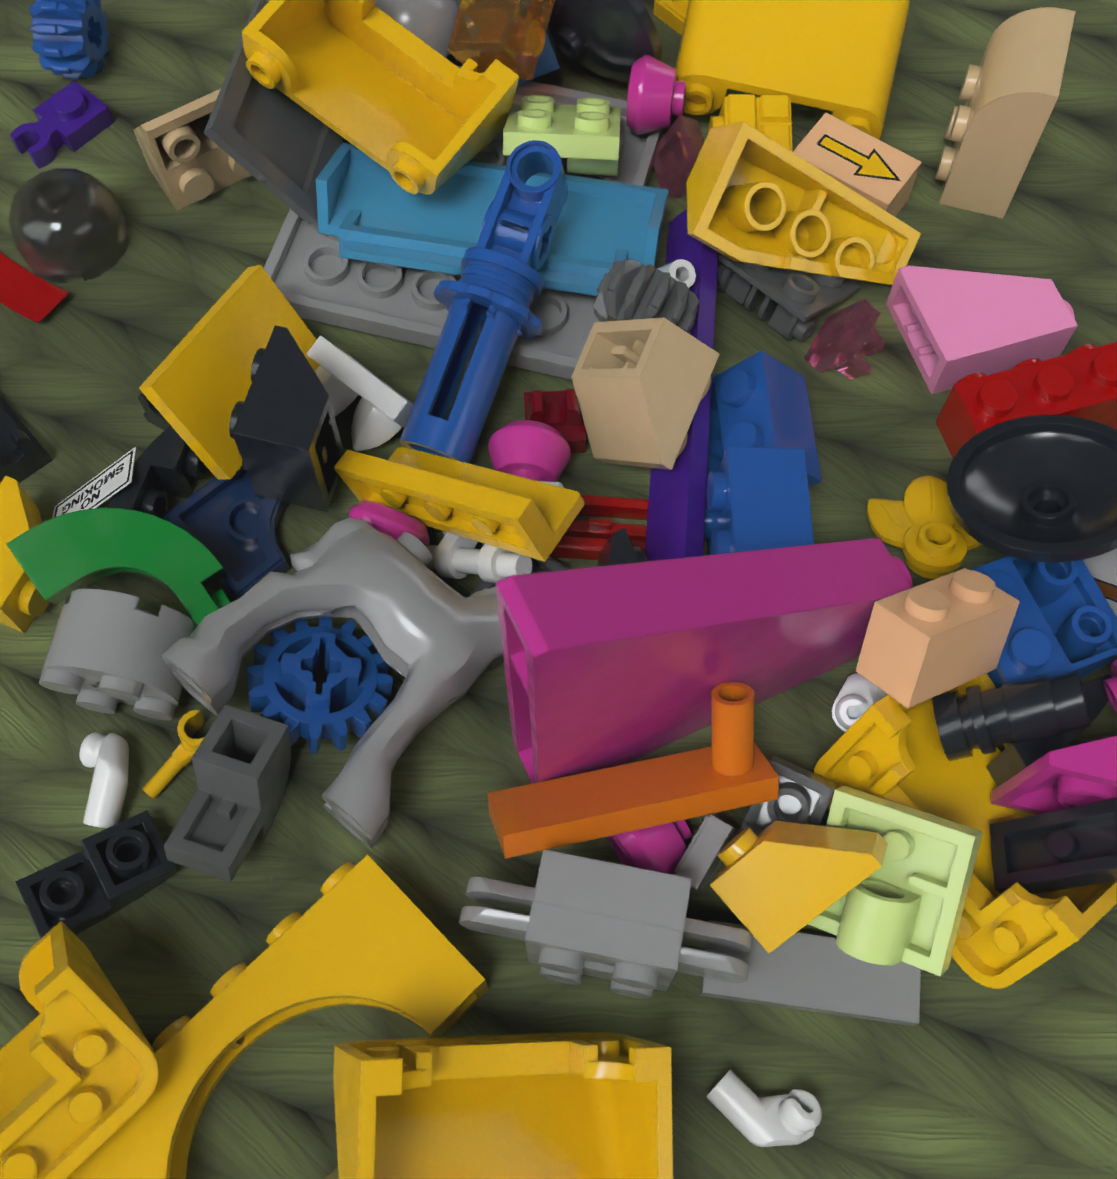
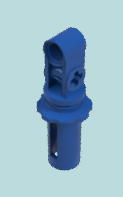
M539 140L527 141L514 149L508 159L507 167L496 196L484 216L477 246L468 248L465 251L461 261V265L464 268L461 279L459 281L442 280L435 288L433 293L435 299L445 305L449 313L400 438V443L409 449L470 464L517 337L535 339L537 335H541L544 327L543 322L529 310V306L533 301V297L540 295L544 285V279L538 272L549 254L555 227L568 197V185L560 155L547 142ZM547 173L551 175L550 179L543 185L533 187L525 184L534 174ZM479 332H481V334H480V336H479V339H478V342H477V344H476V347H475V349H474L473 355H472V357H471L470 363H469V365H468L467 371H466L465 376H464V378H463L462 384H461V386H460L459 392H458V394H457L456 400H455L454 405H453V407H452L451 413H450V415H449L448 421H446V419H447V417H448V414H449V411H450V409H451L452 403H453V401H454L455 395H456L457 390H458V388H459L460 382H461V380H462L463 374H464V372H465L466 366H467L468 361H469V359H470L471 353H472V351H473L474 345H475V343H476L477 337H478V335H479Z

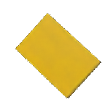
M262 265L248 267L139 387L141 392L218 480L232 479L242 466L241 455L235 440L231 438L229 433L230 418L235 404L246 399L252 384L251 367L254 356L259 348L266 349L274 326L288 328L314 372L319 367L316 361L306 355L315 343L316 338Z

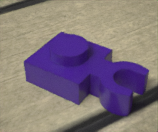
M74 80L33 109L38 119L36 123L20 125L12 131L10 138L20 154L28 151L34 165L39 169L49 165L55 159L57 149L61 146L66 145L75 152L112 125L114 119L108 106Z

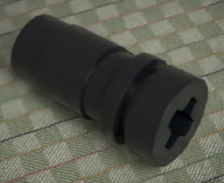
M1077 671L1050 677L1046 674L1002 684V687L983 691L978 684L967 687V694L959 695L957 689L932 698L940 740L949 761L973 757V749L980 748L983 755L996 752V745L1014 741L1018 744L1059 736L1065 731L1091 727Z

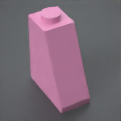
M906 266L898 269L886 301V305L931 395L952 389L955 383L973 373L982 372L990 375L1012 369L1017 364L1028 359L1039 358L1041 361L1060 357L1078 327L1071 305L1066 300H1063L1052 279Z

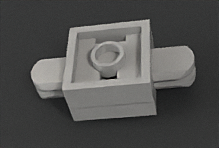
M544 849L535 888L483 877L470 878L466 887L465 895L477 902L529 913L530 916L488 907L464 906L459 918V924L470 930L525 941L528 963L540 966L539 976L542 978L572 985H580L583 975L611 980L610 991L639 999H652L654 989L667 991L676 972L730 983L746 982L749 971L748 963L734 957L682 947L681 945L741 954L751 952L753 935L744 929L686 918L692 878Z

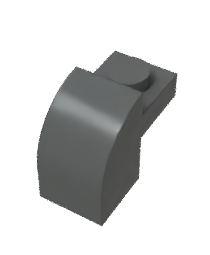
M224 705L192 757L198 790L164 844L168 861L229 882L233 881L256 837L266 838L280 807L288 780L291 761L288 725Z

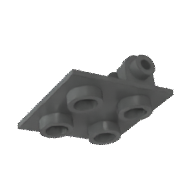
M718 252V260L721 262L717 267L718 288L741 305L744 304V307L750 312L754 311L762 303L757 317L762 321H766L771 317L768 325L781 333L789 341L796 338L800 342H804L812 334L816 323L810 320L811 318L859 292L861 286L852 279L736 262Z

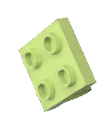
M524 96L521 98V103L512 104L511 112L508 114L503 130V155L510 156L514 149L522 143L539 140L552 145L559 153L560 158H567V174L617 176L621 107H610L609 100L595 97L580 98L577 100V105L554 104V98L549 96Z
M845 785L835 789L826 826L878 832L888 845L882 866L814 918L808 925L836 935L835 943L837 947L858 960L882 966L895 965L902 961L941 977L949 969L983 831Z

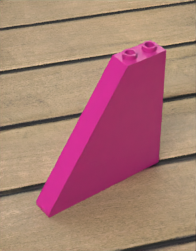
M880 538L512 575L495 582L513 746L531 784L629 763L711 725V692L715 686L721 683L740 682L750 686L755 692V704L858 658L875 601L913 588L911 575L901 559L890 555Z

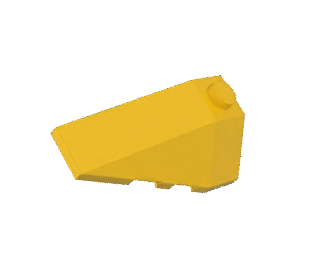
M744 121L710 128L686 182L688 235L736 262L892 286L898 269L907 266L921 235L914 228Z

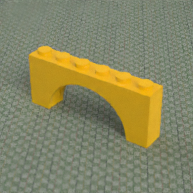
M368 854L357 865L353 862H347L334 871L324 882L320 890L323 896L303 915L296 911L275 926L266 939L270 946L250 965L247 966L245 963L237 964L214 984L210 991L213 999L192 1019L187 1015L183 1016L162 1031L152 1045V1048L156 1051L155 1056L159 1073L155 1091L128 1121L66 1179H186L192 1137L207 1100L218 1082L243 1052L274 1028L311 1011L343 1005H363L397 1013L413 1021L432 1037H442L489 990L486 980Z

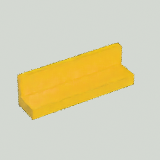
M403 446L398 447L388 460L347 450L334 466L335 471L360 502L363 500L372 501L400 511L428 527L543 562L548 559L585 504L578 491Z

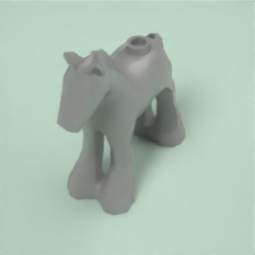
M347 518L334 523L318 542L301 552L290 554L292 566L297 572L291 574L270 571L239 599L205 616L190 636L179 639L161 657L173 670L170 673L178 680L181 686L205 708L218 716L224 705H227L234 695L242 658L268 633L300 619L354 618L369 636L382 659L405 677L394 700L358 741L339 776L322 794L323 799L326 801L323 807L355 838L369 848H372L388 825V818L390 817L391 773L396 761L424 727L467 694L489 664L503 654L496 586L477 591L470 597H463L427 567L428 563L433 559L432 554L415 536L408 532H403L395 540L392 536L374 529L369 522Z

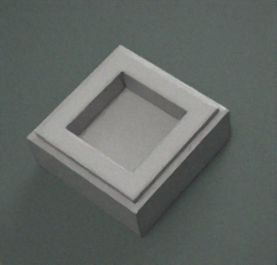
M712 814L710 817L706 816L674 870L676 876L692 878L691 887L696 890H703L720 861L717 854L733 839L737 830Z

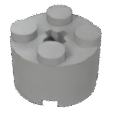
M101 589L74 590L70 597L67 596L65 604L62 606L42 668L39 684L57 692L78 694L75 704L91 711L114 714L118 703L134 705L133 711L142 716L158 720H172L183 687L170 673L173 670L167 665L161 655L179 639L190 636L197 625L188 616L162 604L158 617L146 610L137 608L140 597Z

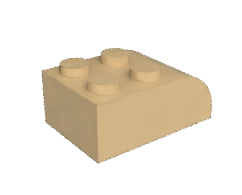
M1042 7L1020 12L1005 20L993 32L980 65L969 64L959 95V99L966 100L964 106L953 107L944 139L952 140L953 145L952 147L944 146L935 174V179L944 181L939 204L1004 218L1059 97L1076 11L1055 7Z

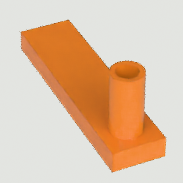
M725 682L712 689L711 747L487 793L489 815L505 859L543 851V849H553L777 800L779 776L754 742V690L740 682Z

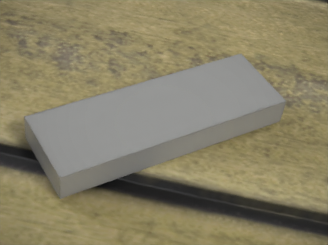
M711 920L708 921L710 923L744 929L749 932V930L744 925ZM798 932L768 954L753 936L752 948L749 953L736 954L704 949L707 952L740 959L748 963L749 971L747 981L743 983H730L702 977L700 996L915 1026L920 1022L921 969L902 961L895 965L883 966L867 963L840 950L835 943L836 938Z

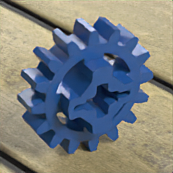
M320 618L318 627H309L305 619L295 621V632L288 634L285 630L279 628L271 632V646L265 644H257L255 646L254 665L247 666V688L251 689L249 690L250 711L262 712V717L288 725L290 747L299 737L308 739L310 753L317 754L324 739H331L339 751L345 750L347 733L352 731L355 735L362 738L371 726V719L376 720L386 709V699L391 698L393 676L387 675L389 664L382 659L379 653L375 654L376 648L368 635L360 639L354 636L355 621L349 620L341 629L332 628L331 618ZM319 671H324L322 693L318 695L315 693Z

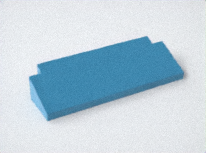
M342 143L316 178L318 234L339 237L340 258L461 276L464 270L461 261L465 251L468 248L477 246L484 216L496 196L507 166L469 161L433 194L426 195L420 192L411 194L403 190L393 180L390 172L354 145ZM547 173L534 174L525 184L533 187L543 185L550 179L551 175ZM565 175L568 185V197L556 224L549 254L538 272L544 279L542 288L597 296V288L604 274H608L615 261L635 259L643 265L652 264L655 267L669 190Z

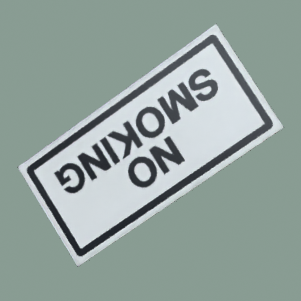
M136 447L54 507L52 518L70 512L97 508L132 482Z

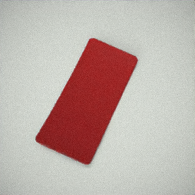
M0 252V303L36 323L42 321L68 295V292L41 279Z

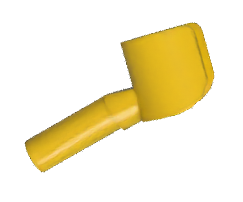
M189 711L179 720L177 731L181 743L171 753L172 756L142 788L151 798L155 799L181 769L192 761L193 755L204 737L200 739L191 738L193 734L200 730L204 723L202 711Z

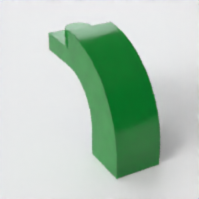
M121 508L79 510L49 519L6 543L43 599L53 604L60 603L67 596H71L72 591L82 589L97 579L118 573L143 574L166 584L179 598L197 626L205 616L231 603L222 589L211 595L205 589L207 585L226 574L215 556L187 531L151 514Z

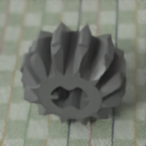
M633 259L615 261L610 271L608 274H604L597 288L598 295L593 306L595 308L594 313L601 322L664 317L690 334L695 323V315L700 301L695 293L689 290L686 283L677 281L671 277L670 273L662 272L652 264L643 265Z

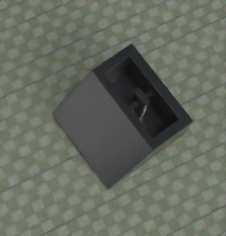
M275 325L266 349L259 348L254 356L251 367L252 384L245 401H238L233 408L229 433L231 438L235 440L242 458L243 469L247 470L257 496L327 512L340 477L335 471L334 466L344 455L330 397L288 328Z

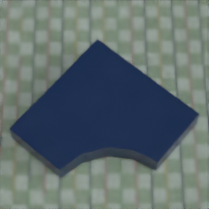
M243 466L230 480L213 478L162 516L164 520L187 531L215 556L226 572L216 581L234 601L243 596L270 571L286 573L290 570L284 555L279 549L278 528L285 509L290 503L257 496L247 470H244Z

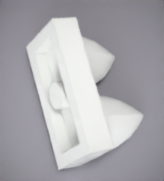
M320 335L306 355L319 364L315 373L329 394L334 416L343 412L358 395L362 397L355 409L352 420L351 438L353 449L356 451L368 450L387 442L402 427L405 428L413 403L345 351Z

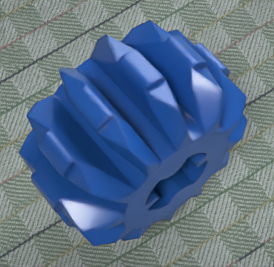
M35 0V4L30 5L29 11L32 16V25L28 29L33 32L34 42L32 49L34 52L39 53V61L43 69L51 70L54 75L64 76L65 79H83V77H93L97 72H103L105 66L104 57L109 56L110 53L107 46V38L111 34L107 31L106 27L108 15L101 10L100 0Z

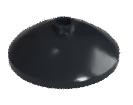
M538 0L549 33L558 51L564 57L574 61L591 73L615 82L629 83L634 61L644 55H650L661 61L660 38L655 24L641 0Z
M1065 415L1021 417L983 430L960 448L948 470L947 500L955 520L971 537L988 548L1028 561L1046 563L1071 562L1096 557L1116 549L1117 430L1096 421Z

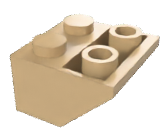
M220 89L146 122L133 130L148 168L176 210H180L252 176L204 134Z
M664 317L594 322L571 376L593 457L602 463L672 470L676 458L685 448L688 437L687 432L698 405L710 388L711 374L720 354Z

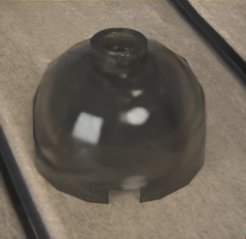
M56 168L44 171L24 182L14 195L8 219L16 249L23 261L39 277L54 283H66L63 276L72 277L80 274L84 281L94 279L113 268L127 251L129 243L126 235L128 222L121 204L112 191L100 179L91 174L73 168Z

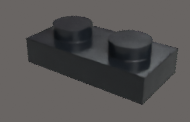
M1117 798L989 824L994 887L1000 894L1016 882L1029 893L1040 894L1117 881Z

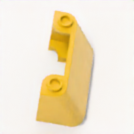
M270 0L242 30L243 49L248 59L246 67L257 82L268 89L277 88L388 170L393 180L403 190L411 194H417L418 192L426 195L433 194L495 139L504 128L508 114L511 112L519 75L497 59L482 73L477 72L478 64L471 58H468L461 68L457 67L376 7L375 0Z
M689 0L675 69H677L676 81H686L683 113L706 115L715 112L721 107L727 89L758 96L788 95L791 98V103L832 111L830 115L879 140L883 131L910 0Z
M986 673L950 690L957 689L959 695L967 694L966 688L979 684L983 691L993 689L995 685ZM887 695L872 704L819 759L814 768V773L837 783L836 789L845 785L983 831L952 958L975 982L993 989L1009 987L1080 940L1117 904V881L1040 894L1029 893L1016 882L1001 894L996 891L994 887L989 824L1036 814L991 804L992 790L998 786L986 767L1001 754L997 747L995 753L983 755L981 749L978 748L973 749V757L949 761L940 740L932 698L907 708L890 695ZM832 796V798H831V800H830V803H829V805H828V809H829V810H830V808H831V803H832L833 796Z
M60 921L29 949L23 957L19 969L20 990L27 1001L40 1014L0 1049V1179H66L147 1102L155 1091L159 1077L157 1059L150 1043L86 945Z
M559 1032L346 1041L335 1044L333 1081L339 1179H673L672 1067L670 1046L610 1032Z

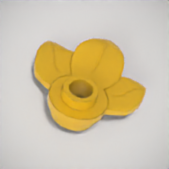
M926 475L912 480L905 490L903 501L879 498L868 500L866 514L872 531L881 541L902 548L908 567L921 577L937 579L952 573L963 564L968 550L983 545L971 537L955 520L947 500V482L937 477Z

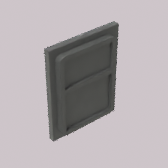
M256 0L254 2L245 27L268 3L266 0ZM241 35L204 134L307 224L314 223L318 218L316 178L341 145L343 137L277 88L268 89L257 82L246 67L248 59L243 49Z

